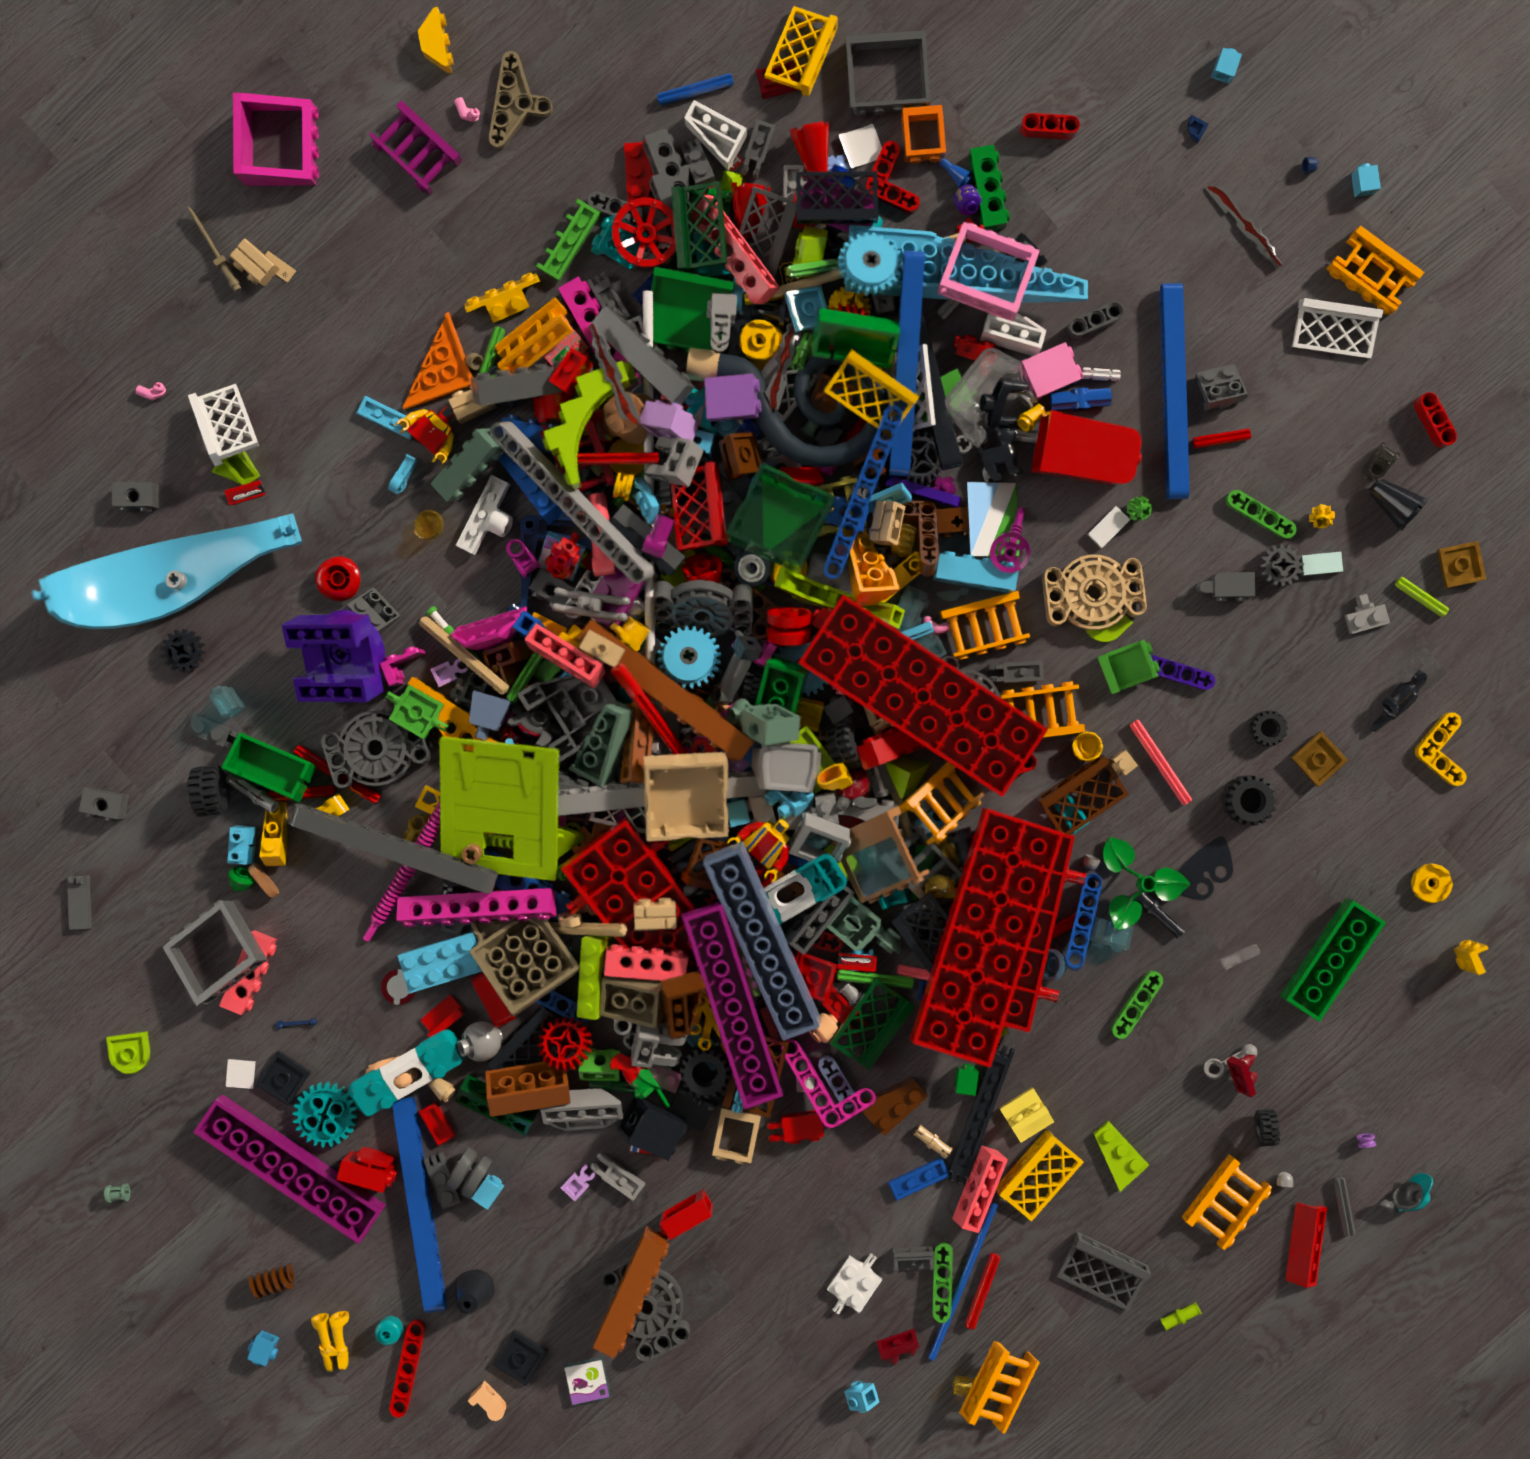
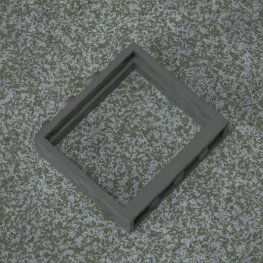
M925 30L846 36L845 53L850 114L863 116L866 113L882 115L889 111L902 113V108L929 106L930 93ZM918 46L921 99L855 102L852 51Z
M217 901L212 905V909L201 913L194 923L183 927L181 933L168 939L169 942L163 946L164 951L196 1006H208L267 961L266 956L233 901ZM223 913L248 958L203 991L179 947Z

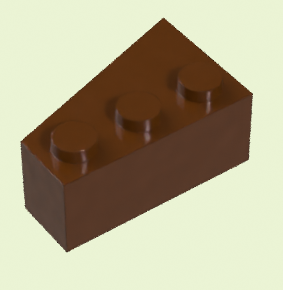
M700 971L660 981L664 1023L671 1040L691 1034L697 1017L696 1010L700 1007L702 993L707 988Z

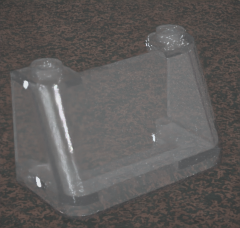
M994 348L985 349L945 399L946 409L967 441L978 448L986 438L985 429L978 425L987 414V412L980 410L981 395L992 394L1000 378L1024 381L1021 362ZM1010 393L1007 400L1017 399L1020 393Z

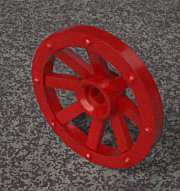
M638 198L626 203L616 214L612 226L613 243L620 256L628 263L641 268H653L667 262L676 252L674 215L671 208L653 198ZM647 206L650 207L646 223H643L637 208ZM656 209H658L667 218L653 226ZM631 211L638 228L622 222L628 212ZM671 224L673 238L656 234ZM619 228L636 236L621 242ZM646 232L649 234V237L645 238L642 234ZM654 241L671 245L662 255ZM639 242L640 246L636 257L625 249ZM646 245L649 246L656 258L642 259Z

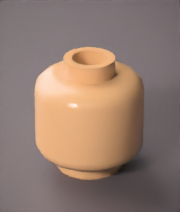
M821 1013L820 1027L809 1031V1033L818 1043H827L838 1030L837 1024L839 1022L832 1014L828 1016L825 1013Z

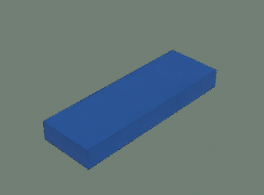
M939 1157L888 1181V1184L896 1201L949 1177L950 1174L942 1157Z

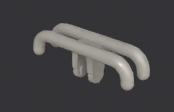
M559 587L554 589V593L558 596L578 599V607L554 603L551 606L553 611L615 621H627L628 619L625 613L602 611L603 603L629 605L630 599L627 597L568 590Z

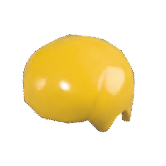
M1084 732L1076 736L1072 743L1074 755L1079 760L1090 762L1100 756L1103 744L1101 738L1095 733Z

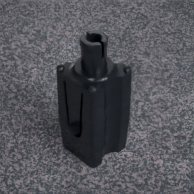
M695 837L667 857L671 865L666 868L675 879L681 877L682 871L687 870L698 838ZM712 837L710 839L727 842L730 837ZM703 842L700 850L702 854L711 850L708 843ZM702 861L695 864L693 871L698 872L705 868Z

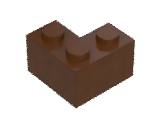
M525 639L482 652L487 668L508 686H513L521 674L518 663L531 657Z

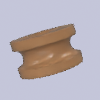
M469 844L462 851L463 860L469 864L476 863L482 857V849L477 844ZM473 850L475 854L471 857L469 853Z

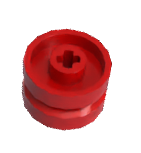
M777 607L768 610L767 623L771 625L767 629V640L778 645H801L810 642L811 629L807 626L811 624V611L799 607Z

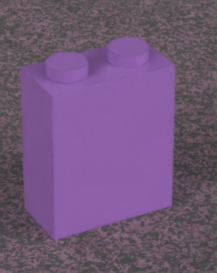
M753 374L705 378L707 419L710 422L758 418V412H761L760 399L757 400V392L760 391L759 379H756Z

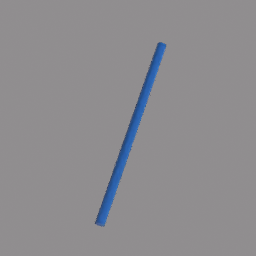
M991 1201L953 1293L951 1316L947 1322L941 1323L929 1352L928 1358L933 1361L937 1357L998 1207V1204Z

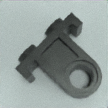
M472 672L461 695L458 694L459 689L453 688L450 696L454 697L453 701L464 706L467 703L471 705L473 691L487 694L490 685L484 681L483 685L478 686L475 681L478 675Z

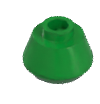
M236 866L228 872L229 885L234 891H245L255 882L246 867Z

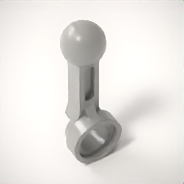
M1246 1044L1242 1047L1241 1051L1232 1056L1240 1059L1247 1055L1257 1056L1258 1052L1254 1045ZM1229 1058L1222 1062L1218 1059H1209L1204 1065L1206 1076L1214 1080L1221 1078L1229 1070L1226 1061ZM1212 1066H1218L1220 1072L1218 1074H1211L1209 1069Z

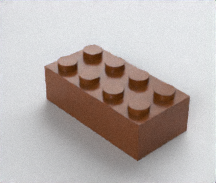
M549 1062L485 1071L490 1116L570 1104L567 1072L563 1071V1067L560 1071H557L555 1066L550 1068L548 1066Z

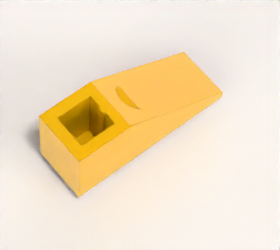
M278 802V808L273 813H270L267 809L265 810L259 856L265 866H285L288 848L286 802Z

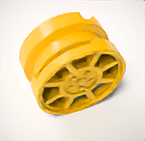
M619 470L613 498L621 497L623 500L629 501L635 474H625V472Z

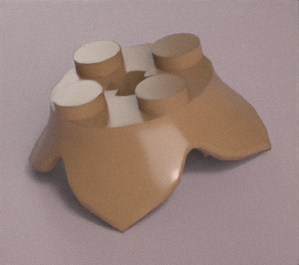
M624 388L625 394L630 393L639 418L646 401L655 402L654 399L646 394L633 393L629 388ZM620 390L617 392L623 413L624 411H629L627 418L630 421L619 417L615 395L613 394L604 405V412L601 417L602 430L608 436H619L627 443L643 444L648 431L641 425H638L639 421L631 413L629 404Z

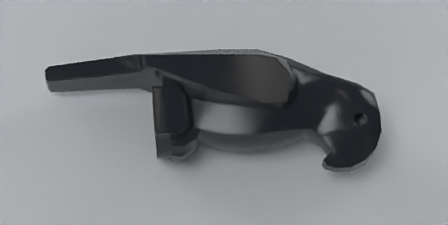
M1418 670L1409 682L1401 683L1390 698H1385L1382 701L1383 713L1370 728L1377 732L1390 720L1396 719L1416 701L1417 693L1427 681V674L1422 670Z

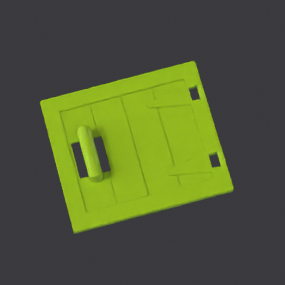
M441 737V852L463 860V849L469 844H477L482 849V857L474 864L494 870L498 874L555 881L557 879L559 751L550 748ZM464 745L474 746V751H465ZM524 751L534 752V758L524 757ZM484 832L497 833V834H505V835H513L514 837H511V836H503V835H495V834H487V833H484ZM494 846L514 849V859L484 855V848ZM473 850L469 853L471 857L475 854Z

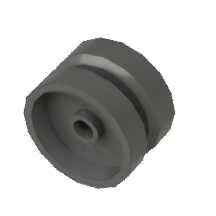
M468 1147L464 1155L459 1158L446 1184L447 1187L455 1191L465 1181L466 1183L461 1190V1195L468 1199H471L493 1161L484 1155L476 1165L473 1164L478 1156V1151L471 1147Z

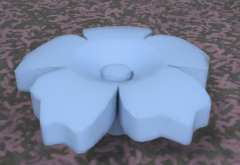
M843 154L837 155L836 158L833 155L828 157V172L849 171L850 167L845 162L846 157Z

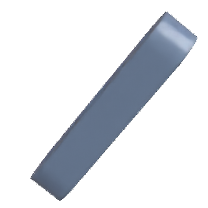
M828 1054L821 1056L818 1061L819 1069L840 1103L844 1099V1094L841 1090L845 1088L848 1096L853 1095L855 1092L835 1058ZM823 1061H832L830 1064L832 1070L837 1069L838 1071L830 1074L827 1067H822L824 1065ZM833 1077H842V1085L834 1086L832 1084ZM851 1102L846 1103L844 1107L851 1108L854 1105Z

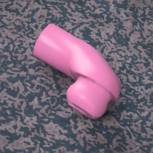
M462 97L454 100L459 116L462 119L470 122H475L479 119L480 112L477 108H474V110L473 108H467Z
M160 382L155 383L151 389L138 385L135 394L154 401L164 396L166 389Z
M930 616L922 618V624L928 621L932 623L934 632L930 633L931 635L950 632L948 622L937 624Z

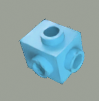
M855 1381L851 1384L850 1388L844 1391L850 1411L868 1412L880 1402L874 1383Z

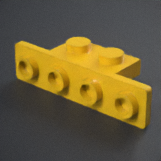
M527 273L516 282L513 280L506 282L500 289H490L479 298L477 296L471 297L464 304L465 310L470 312L485 305L493 323L529 308V304L522 289L539 282L537 273Z

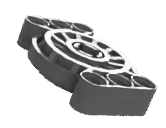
M704 580L689 581L673 587L666 581H658L654 584L652 607L655 630L657 632L668 634L674 628L680 627L684 631L685 626H688L689 630L696 626L698 632L701 628L704 629V635L710 632V637L724 635L731 630L734 633L739 630L744 636L751 635L753 625V593L749 585L739 584L733 590H730L722 584Z
M369 711L357 715L350 720L340 736L333 732L324 734L321 744L334 784L339 788L349 789L353 786L355 780L368 786L389 785L405 775L413 761L420 765L428 763L431 753L426 738L419 737L417 741H411L410 735L412 732L398 724H394L389 718L387 720L378 717V715H386L390 718L391 713ZM372 715V717H370V718H365V719L361 720L362 718H364V717H366V716ZM331 737H335L337 741L333 747L328 746V740ZM373 741L381 742L383 745L382 752L379 755L374 756L369 752L371 745L374 743ZM419 750L425 751L426 755L423 760H417L416 753ZM336 756H341L343 760L339 766H335L333 762ZM405 765V767L403 768V770H402L398 775H396V773L399 772V771L402 769V767ZM346 774L348 782L345 785H341L339 779L342 775ZM366 777L369 779H374L375 783L366 782L363 780ZM392 777L390 780L381 782V779Z
M633 1255L608 1266L603 1272L601 1283L604 1288L611 1290L608 1308L625 1273L624 1267L628 1266ZM659 1269L656 1279L651 1278L653 1281L647 1298L643 1297L644 1300L652 1303L651 1311L641 1309L640 1314L635 1318L630 1335L627 1334L626 1338L638 1343L636 1356L641 1361H649L686 1343L690 1335L689 1323L681 1320L684 1308L681 1288L675 1278L662 1269ZM612 1274L616 1277V1280L609 1281L606 1276ZM679 1302H680V1312H678V1311L676 1310V1308H677V1303H679ZM684 1329L686 1333L679 1335L676 1330ZM664 1337L668 1342L662 1344L658 1339ZM647 1346L650 1348V1351L643 1352L640 1348Z

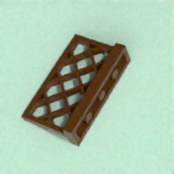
M1100 754L1097 759L1088 762L1035 799L1042 806L1057 831L1070 835L1129 794L1110 766L1108 759ZM1105 769L1110 773L1108 782L1099 780L1100 772ZM1085 782H1094L1092 793L1082 791ZM1098 783L1107 784L1105 795L1095 794ZM1111 785L1118 786L1122 793L1116 797L1109 796ZM1069 793H1078L1076 804L1066 802ZM1081 794L1091 796L1089 806L1079 805ZM1095 796L1104 798L1102 807H1093ZM1054 803L1061 804L1060 814H1052L1048 807ZM1065 805L1076 807L1074 808L1073 817L1063 816ZM1078 807L1088 809L1085 820L1076 818ZM1062 819L1072 820V829L1069 828L1063 832L1060 827Z
M698 838L687 870L682 871L680 878L689 886L715 891L709 875L705 874L707 872L706 868L698 872L693 871L695 864L700 861L703 863L706 855L734 844H727V842L710 838ZM703 842L708 843L711 847V850L704 854L700 851ZM750 853L749 857L752 860L755 857Z
M764 1034L769 1053L772 1057L771 1059L778 1067L776 1075L778 1081H780L789 1041L771 1038V1036ZM774 1044L783 1046L782 1053L775 1056L770 1048ZM732 1071L723 1106L727 1108L733 1106L737 1090ZM775 1099L767 1101V1111L759 1109L758 1105L747 1109L743 1107V1110L770 1118Z

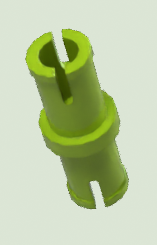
M1194 1302L1181 1310L1179 1308L1176 1309L1175 1313L1160 1320L1166 1331H1168V1329L1181 1323L1183 1325L1186 1324L1187 1320L1199 1314L1201 1315L1202 1312L1197 1303Z

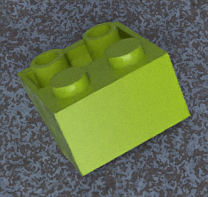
M805 226L803 232H799L793 265L822 261L828 230ZM818 273V274H812V275H806V276H800V277H794V278L811 277V276L819 275L820 273Z

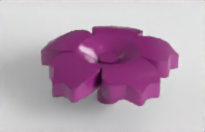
M939 476L935 481L937 486L933 487L934 489L953 494L957 490L955 484H952L954 479L951 476H945L944 479Z

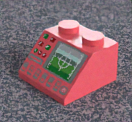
M573 329L570 335L544 354L543 358L551 366L556 361H562L571 347L589 358L591 351Z

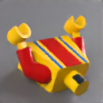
M779 819L776 824L770 820L765 823L761 821L751 823L736 834V838L728 839L727 844L731 840H735L736 843L743 841L748 852L768 869L773 868L765 873V879L768 874L772 873L775 877L771 883H774L777 879V872L782 870L789 858L790 847L787 843L790 838L784 833L789 828V825L782 819Z

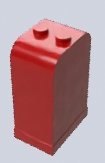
M1051 410L1041 414L1030 473L1110 486L1125 484L1135 477L1137 465L1141 463L1142 454L1140 449L1142 439L1139 432L1134 428L1062 414L1061 412Z

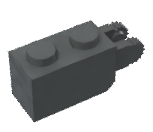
M1255 572L1217 573L1210 578V581H1202L1196 584L1195 591L1198 594H1210V598H1216L1217 602L1229 601V598H1236V601H1249L1250 597L1255 596Z

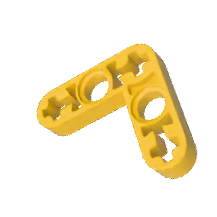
M1450 712L1443 714L1415 748V755L1448 784L1460 786L1466 781V773L1440 751L1461 725V717L1457 713ZM1454 718V725L1447 726V724L1449 723L1447 719ZM1436 731H1440L1443 735L1440 742H1436L1433 738ZM1430 746V748L1427 750L1429 755H1422L1424 753L1422 748H1428ZM1439 759L1445 761V767L1442 770L1436 767V762ZM1451 771L1458 774L1459 781H1453L1454 776L1446 772Z

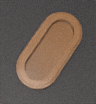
M253 863L248 867L251 876L269 897L274 898L279 894L277 886L257 863Z

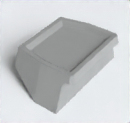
M777 743L771 747L753 748L751 766L759 789L812 793L821 766V753L818 752V747L808 744Z

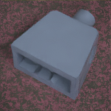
M473 691L469 723L478 725L475 737L487 740L490 729L499 731L512 702Z

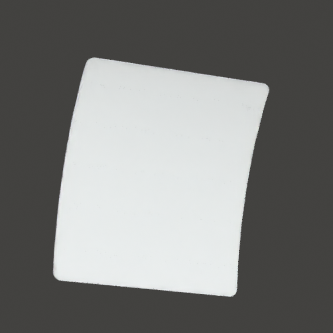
M873 124L839 135L851 168L877 160L882 146Z

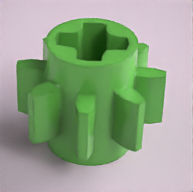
M1143 496L1131 499L1127 504V513L1130 514L1129 518L1136 522L1138 519L1141 521L1147 519L1152 511L1151 504L1148 503L1149 499Z

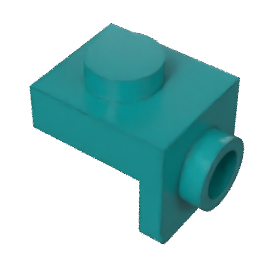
M895 888L893 889L895 893L887 897L879 895L880 899L878 901L882 909L911 901L908 888L901 891Z

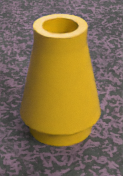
M1037 404L1035 407L1020 414L1017 420L1018 426L1026 432L1033 430L1039 422L1041 414L1046 412L1045 408L1041 404Z

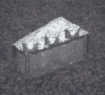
M813 553L806 577L852 594L848 563H845L840 576L832 579L824 573V566L828 556ZM830 564L828 572L832 575L839 572L838 565Z

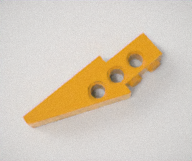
M411 677L408 685L445 704L438 720L447 725L451 722L454 723L456 731L451 734L448 730L445 732L440 730L444 737L464 739V736L469 733L472 735L473 740L501 743L489 734L487 740L476 738L475 734L478 725L469 723L470 713L416 677ZM464 745L465 751H474V746Z

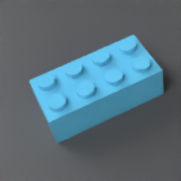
M943 551V553L939 554L937 571L933 575L932 581L1011 593L1016 590L1018 572L1006 573L1000 571L993 565L991 558L976 560L973 555L963 554V556L958 557L955 556L954 552ZM1003 561V563H1000L1006 567H1014L1013 562Z
M474 931L399 954L398 959L409 994L481 972V968L469 952L479 943Z

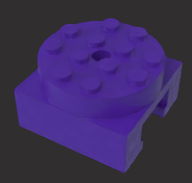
M337 610L327 615H299L281 625L286 648H301L307 675L293 678L298 702H368L384 691L380 675L382 671L380 663L385 662V648L381 635L370 622L369 614Z

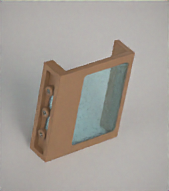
M898 806L850 829L852 841L850 847L844 850L841 863L860 903L869 901V904L880 899L879 895L887 897L895 893L893 890L895 888L901 891L909 887V882L915 885L924 880L922 876L929 873L928 869L918 873L893 820V817L902 814ZM831 839L834 847H836L838 841Z

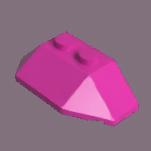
M525 606L459 626L450 635L462 646L473 650H490L497 644L504 645L513 642V638L518 633L512 626L523 611L527 612V608Z

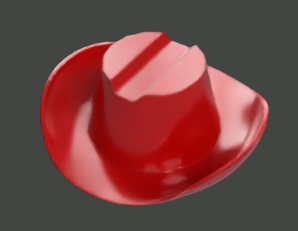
M336 556L327 559L318 567L315 574L317 589L324 597L332 601L342 602L351 599L357 593L360 586V571L354 561L347 557Z

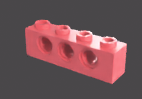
M537 623L525 638L531 650L593 689L605 674L601 663Z
M256 930L251 933L266 956L267 961L253 971V978L246 976L226 991L219 1005L239 1015H243L252 1009L254 1004L253 996L255 993H258L262 982H260L262 974H266L269 968L267 962L277 949V945H275L277 939ZM242 949L236 966L248 958L244 949ZM240 987H243L246 990L245 996H242L239 993Z
M611 945L606 950L604 976L666 980L684 975L687 972L688 955L684 954V951L681 950L664 952L663 949L652 948L649 951L637 946L631 947V949H624L621 945ZM623 957H628L632 962L624 965L620 960ZM649 959L652 964L645 967L641 964V961ZM668 960L672 965L669 968H663L661 963Z
M981 1146L952 1217L962 1229L977 1233L981 1229L1008 1161L998 1150Z

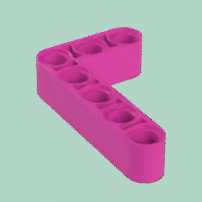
M793 1039L786 1040L789 1041V1044L794 1043L796 1045V1051L793 1054L787 1052L785 1058L825 1126L829 1128L838 1127L875 1103V1093L870 1089L864 1088L835 1105L801 1045ZM801 1060L806 1062V1069L802 1072L797 1070V1063ZM809 1078H814L817 1082L814 1089L807 1087ZM864 1092H869L872 1096L871 1101L867 1104L861 1100ZM821 1095H824L827 1099V1103L823 1107L817 1104V1098ZM848 1102L854 1105V1111L851 1114H847L844 1110V1106ZM830 1113H835L837 1116V1121L833 1125L827 1121V1116Z

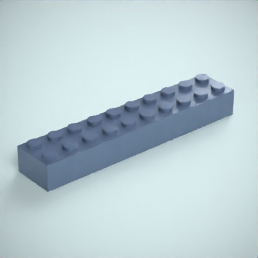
M743 841L706 855L703 864L782 1040L784 1041L819 1028L821 1021L819 1012Z

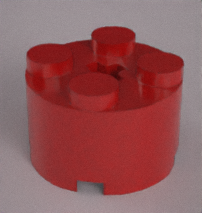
M564 392L532 397L534 416L538 418V422H549L553 418H558V421H561L558 413L562 411L560 404L573 400V396L570 398Z

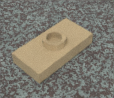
M591 630L588 631L579 647L613 667L619 663L625 652L624 648Z

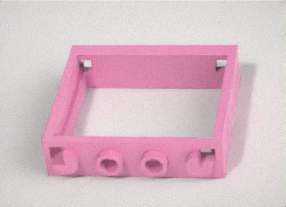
M963 222L937 294L1013 322L1040 250L1035 249L1031 245L1016 242L1012 238L997 235L993 231L978 228L974 224ZM964 238L1028 261L1014 303L949 280Z

